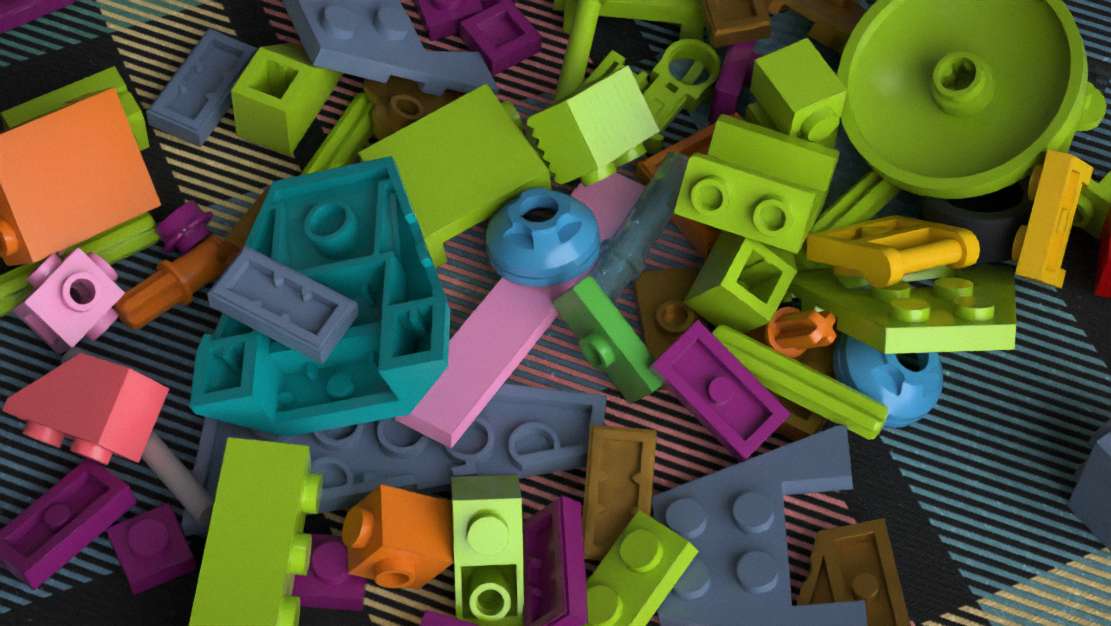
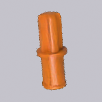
M209 235L205 238V241L173 262L163 260L158 263L155 274L127 291L114 304L121 322L126 327L139 330L175 305L187 306L193 301V293L223 274V265L216 259L223 241L215 235Z
M790 306L777 309L770 323L744 334L793 358L800 356L808 348L829 346L833 343L837 336L832 328L836 318L828 310L821 312L816 310L800 311Z

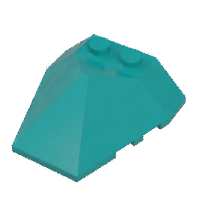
M392 156L272 182L244 245L357 302L359 315L325 362L320 364L222 313L213 335L204 334L197 348L190 408L197 415L282 437H291L409 415L447 369L450 307L397 163Z

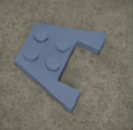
M282 0L313 66L387 83L390 75L416 81L421 92L442 97L446 89L469 93L486 83L495 95L499 92L480 52L426 51L400 0Z
M847 425L834 426L652 496L653 519L688 540L699 551L657 609L660 626H867L865 600L800 606L792 605L784 496L853 489Z

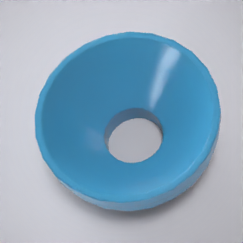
M545 187L525 190L521 192L520 196L510 200L494 214L486 230V252L491 267L503 278L523 286H553L570 281L592 266L601 248L600 230L593 211L578 199L557 191H549ZM552 210L557 212L554 217L544 222H530L523 218L524 214L535 211Z
M841 332L835 343L833 370L836 380L886 404L889 408L887 420L884 424L886 427H906L922 419L936 405L943 387V369L938 352L916 353L919 359L918 372H913L903 367L895 354H884Z

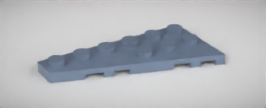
M503 384L452 449L396 421L395 417L291 437H282L205 417L192 475L215 500L228 437L309 446L312 472L322 473L323 477L321 502L318 513L354 507L380 484L427 495L450 491L451 477L518 475V479L583 468L587 467L590 425L604 426L607 395ZM185 508L182 520L184 536L208 533L209 526H200Z

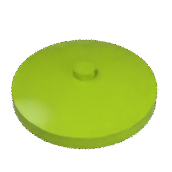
M877 0L853 29L840 59L837 77L847 89L843 112L840 118L851 143L864 161L886 181L903 190L921 196L940 199H964L992 193L1027 177L1033 172L1037 164H1044L1047 150L1057 151L1073 129L1080 114L1087 89L1088 64L1084 42L1071 12L1062 0Z

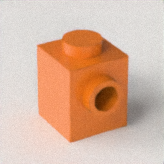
M380 484L352 507L345 517L342 539L343 543L347 546L348 574L373 579L376 584L385 588L408 587L417 590L422 588L454 563L451 501Z

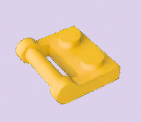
M1048 149L1044 164H1037L1035 166L1028 187V198L1034 201L1028 226H1020L1012 248V260L1018 263L1016 275L1026 278L1025 280L1059 289H1062L1066 270L1062 269L1061 265L1082 186H1089L1093 172L1092 166L1073 154Z
M899 215L811 233L807 236V260L833 265V273L837 275H864L870 285L876 288L895 285L902 280L904 275L945 265L951 269L971 266L976 263L980 253L977 237L968 229Z

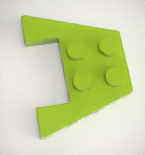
M1012 266L963 267L957 269L956 278H939L934 281V287L911 288L909 283L900 281L895 285L883 288H876L871 285V289H847L830 270L797 271L782 299V302L785 303L791 302L792 298H801V311L816 310L821 312L828 310L837 317V330L884 354L1015 349L1016 301L1014 268Z

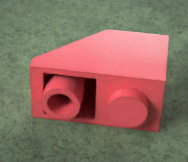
M79 353L7 398L2 411L27 422L22 434L40 442L60 448L64 437L74 440L70 451L101 464L108 465L112 454L139 463L169 388L131 368L85 353Z

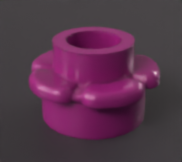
M194 200L185 203L175 210L155 229V233L165 243V247L162 249L163 252L168 254L178 249L183 255L205 241L206 237L213 234L207 226L213 219V213L211 211L204 213Z

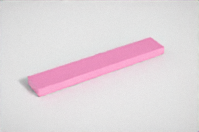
M616 172L586 187L581 182L570 196L585 203L593 211L600 230L601 248L592 266L572 280L553 286H523L502 277L449 340L447 369L409 415L395 417V420L452 449L559 315L552 302L578 282L590 276L646 206L649 198V187Z

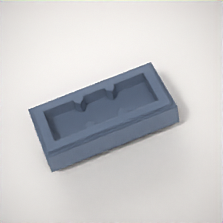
M209 28L146 111L148 125L201 147L232 105L231 90L258 49Z
M244 245L207 293L210 307L320 364L325 362L359 315L357 302Z

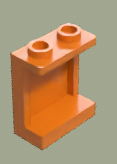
M115 87L86 93L65 102V106L0 132V257L3 258L7 266L35 263L51 254L62 251L161 206Z

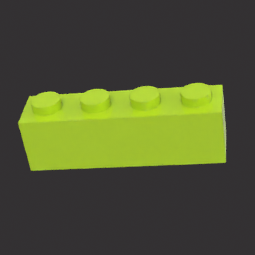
M227 438L189 626H298L300 597L292 596L295 574L306 576L308 572L312 537L311 534L303 533L306 514H318L323 482L322 473L312 472L309 446Z

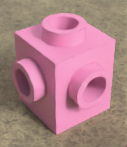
M76 248L62 259L55 253L43 260L26 278L34 288L12 311L60 355L72 349L84 335L91 342L101 336L118 318L119 314L112 306L125 292L115 283L118 279L116 272L102 257L94 252H89L86 255L80 248ZM70 293L73 294L76 302L71 298Z

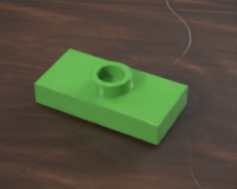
M587 276L552 302V305L579 338V348L586 360L596 369L604 370L629 404L653 393L663 385L648 370L656 361L655 357L593 277Z

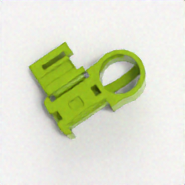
M683 39L674 42L666 49L662 59L653 68L650 82L647 80L648 74L642 70L639 75L632 71L660 130L654 136L643 141L647 152L656 154L662 150L665 137L661 134L683 108L693 114L698 106L714 92L720 74V59L716 51L709 44L698 39ZM612 50L582 86L625 67L623 64L626 58ZM680 59L695 60L690 70L680 82L671 75L669 65L674 61ZM706 67L710 74L709 79L702 84L693 85Z

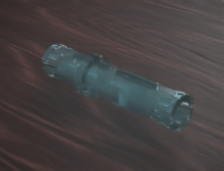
M678 152L667 153L662 164L657 169L658 171L650 183L647 184L618 231L615 232L611 239L603 240L600 245L597 261L588 276L593 277L613 304H615V301L630 280L634 281L639 278L646 267L644 259L648 251L674 215L689 160L683 154Z

